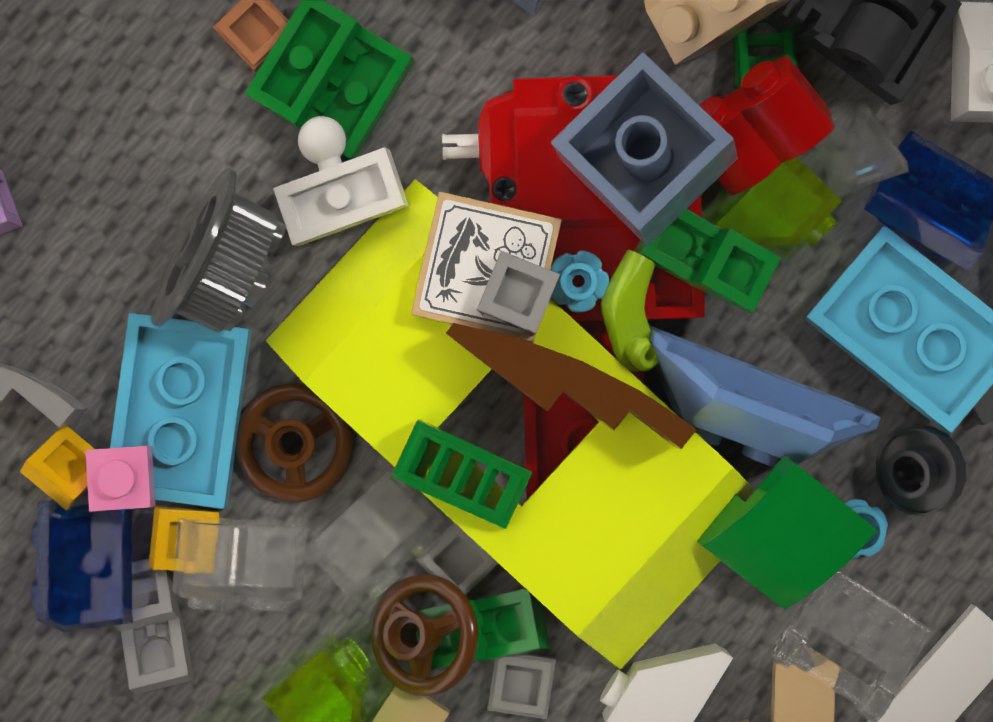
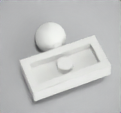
M318 116L308 120L301 127L298 134V146L302 155L310 162L317 164L319 171L273 188L291 243L294 246L304 245L409 207L390 149L384 147L342 163L340 156L346 146L345 132L337 121L325 116Z

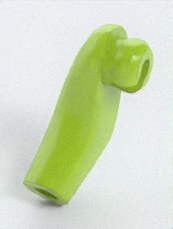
M627 250L601 299V313L616 359L630 371H648L659 363L657 354L650 344L651 330L644 309L647 289L656 264L639 253Z

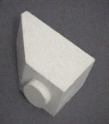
M961 2L962 5L953 18L951 121L993 123V3Z
M715 643L633 662L627 674L617 670L602 692L600 702L607 705L602 712L604 721L694 722L733 657L726 649Z

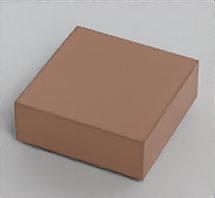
M241 0L213 26V29L257 73L289 20L270 0Z

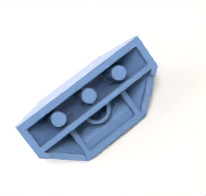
M649 325L651 330L650 344L659 359L658 365L654 368L671 408L676 415L697 429L695 432L707 443L720 446L722 438L725 437L744 444L741 453L763 464L775 466L777 459H782L784 455L788 456L796 464H800L875 430L879 424L881 417L864 407Z

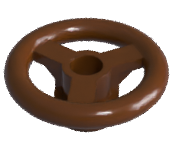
M281 384L260 393L243 411L238 424L235 454L244 476L261 493L285 502L308 501L327 493L346 473L353 455V430L349 424L305 384ZM287 401L306 402L322 411L321 414L307 423L296 419H287L275 423L262 416L273 406ZM333 428L336 437L333 459L320 476L306 482L305 463L312 457L315 451V439ZM290 431L298 433L303 440V447L298 454H290L283 447V438ZM253 433L265 438V449L269 458L276 465L286 468L287 484L271 478L261 469L253 452Z
M432 574L414 575L395 584L382 598L373 619L372 647L380 670L398 689L415 696L439 695L457 685L467 674L475 659L479 636L477 618L467 596L451 581ZM429 592L445 599L453 610L437 618L428 617L420 611L411 610L403 601L413 594ZM418 627L420 631L419 643L416 638V632ZM460 629L459 648L453 662L441 674L430 677L432 652L439 647L442 637ZM396 659L408 660L410 672L407 673L403 670Z

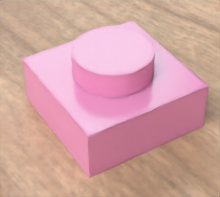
M152 446L86 450L89 511L155 507Z

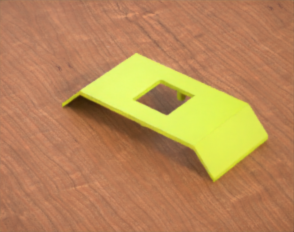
M416 179L404 190L409 207L379 217L266 339L270 347L300 380L394 467L418 419L439 427L492 370L446 334L452 324L411 314L438 198ZM550 298L532 343L581 360L642 391L673 412ZM628 412L615 431L599 421L523 505L518 503L506 529L424 492L422 493L575 635L619 669H622L721 561L701 546L697 540L735 494L746 502L755 490L729 462L696 432H694L684 447L679 449ZM432 440L429 441L415 472L427 477L441 444ZM453 450L438 483L450 488L465 455ZM476 463L461 492L470 498H473L485 472ZM494 481L484 502L485 505L494 509L504 491L496 481Z

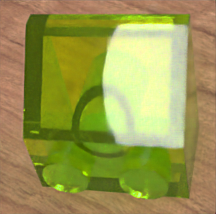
M333 633L279 676L262 699L281 722H366L371 679L365 671L371 667V664L353 640L348 638L341 643Z

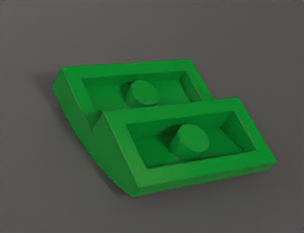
M301 0L244 94L299 130L304 123L314 117L325 116L334 119L342 126L346 136V146L342 156L351 160L359 155L415 63V60L408 53L363 28L355 18L324 0Z
M784 455L746 502L735 494L697 542L785 610L808 596L834 576L864 547L878 530L788 456Z

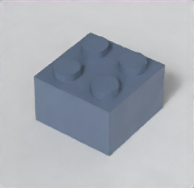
M644 52L550 142L561 161L647 247L738 159L734 138Z

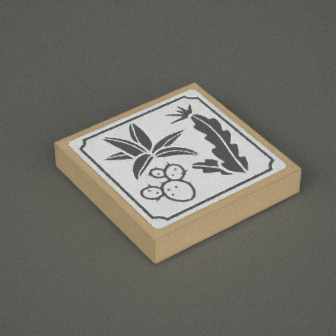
M439 192L411 314L534 342L536 334L477 311V308L500 251L548 270L551 269L562 219Z

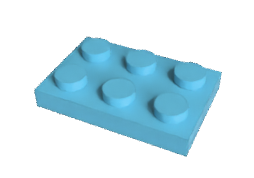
M885 225L806 317V321L948 435L954 431L993 385V309Z
M129 313L110 448L152 446L155 500L220 509L228 507L237 430L252 335L251 329L234 327L230 332L224 329L216 332L194 321L172 318L158 327L151 323L150 315Z

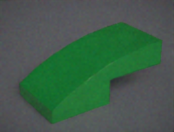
M688 209L671 223L648 247L640 240L634 251L650 259L656 264V267L748 313L754 312L781 260L779 256L733 229H721Z
M526 588L479 600H469L477 618L479 634L477 652L472 664L550 648L543 604ZM448 603L419 611L428 617L437 618L453 610V608ZM419 627L417 629L418 643L420 639ZM460 629L442 637L439 647L432 652L431 671L446 669L453 662L459 648Z

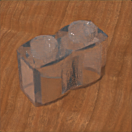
M178 517L172 591L182 598H188V607L195 609L221 610L225 608L226 600L248 599L247 607L251 609L265 611L283 610L284 601L302 600L308 527L294 521L270 519Z

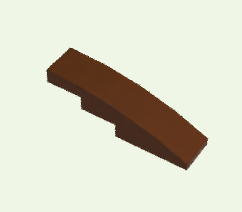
M453 323L446 332L449 337L547 412L559 396L564 393L614 431L628 412H630L663 439L679 449L684 447L697 430L642 391L576 358L518 337Z

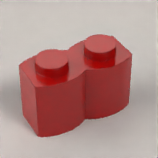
M788 56L773 62L764 61L757 64L746 73L742 79L741 86L736 91L722 97H710L699 104L706 113L734 138L738 159L718 178L731 195L739 194L755 186L775 171L782 162L804 154L820 143L834 129L829 107Z

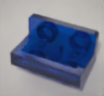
M909 131L877 174L864 210L876 216L886 227L900 230L927 246L937 257L952 261L969 271L983 255L993 221V178L919 134Z
M53 500L39 501L37 521L32 527V543L37 553V580L33 582L31 587V602L37 620L62 632L133 623L132 509L89 511V504L70 507L66 511Z

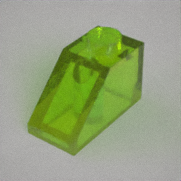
M796 157L782 162L768 177L751 187L720 218L715 226L721 229L731 228L767 250L792 249L803 241L812 247L837 223L830 213L842 200Z

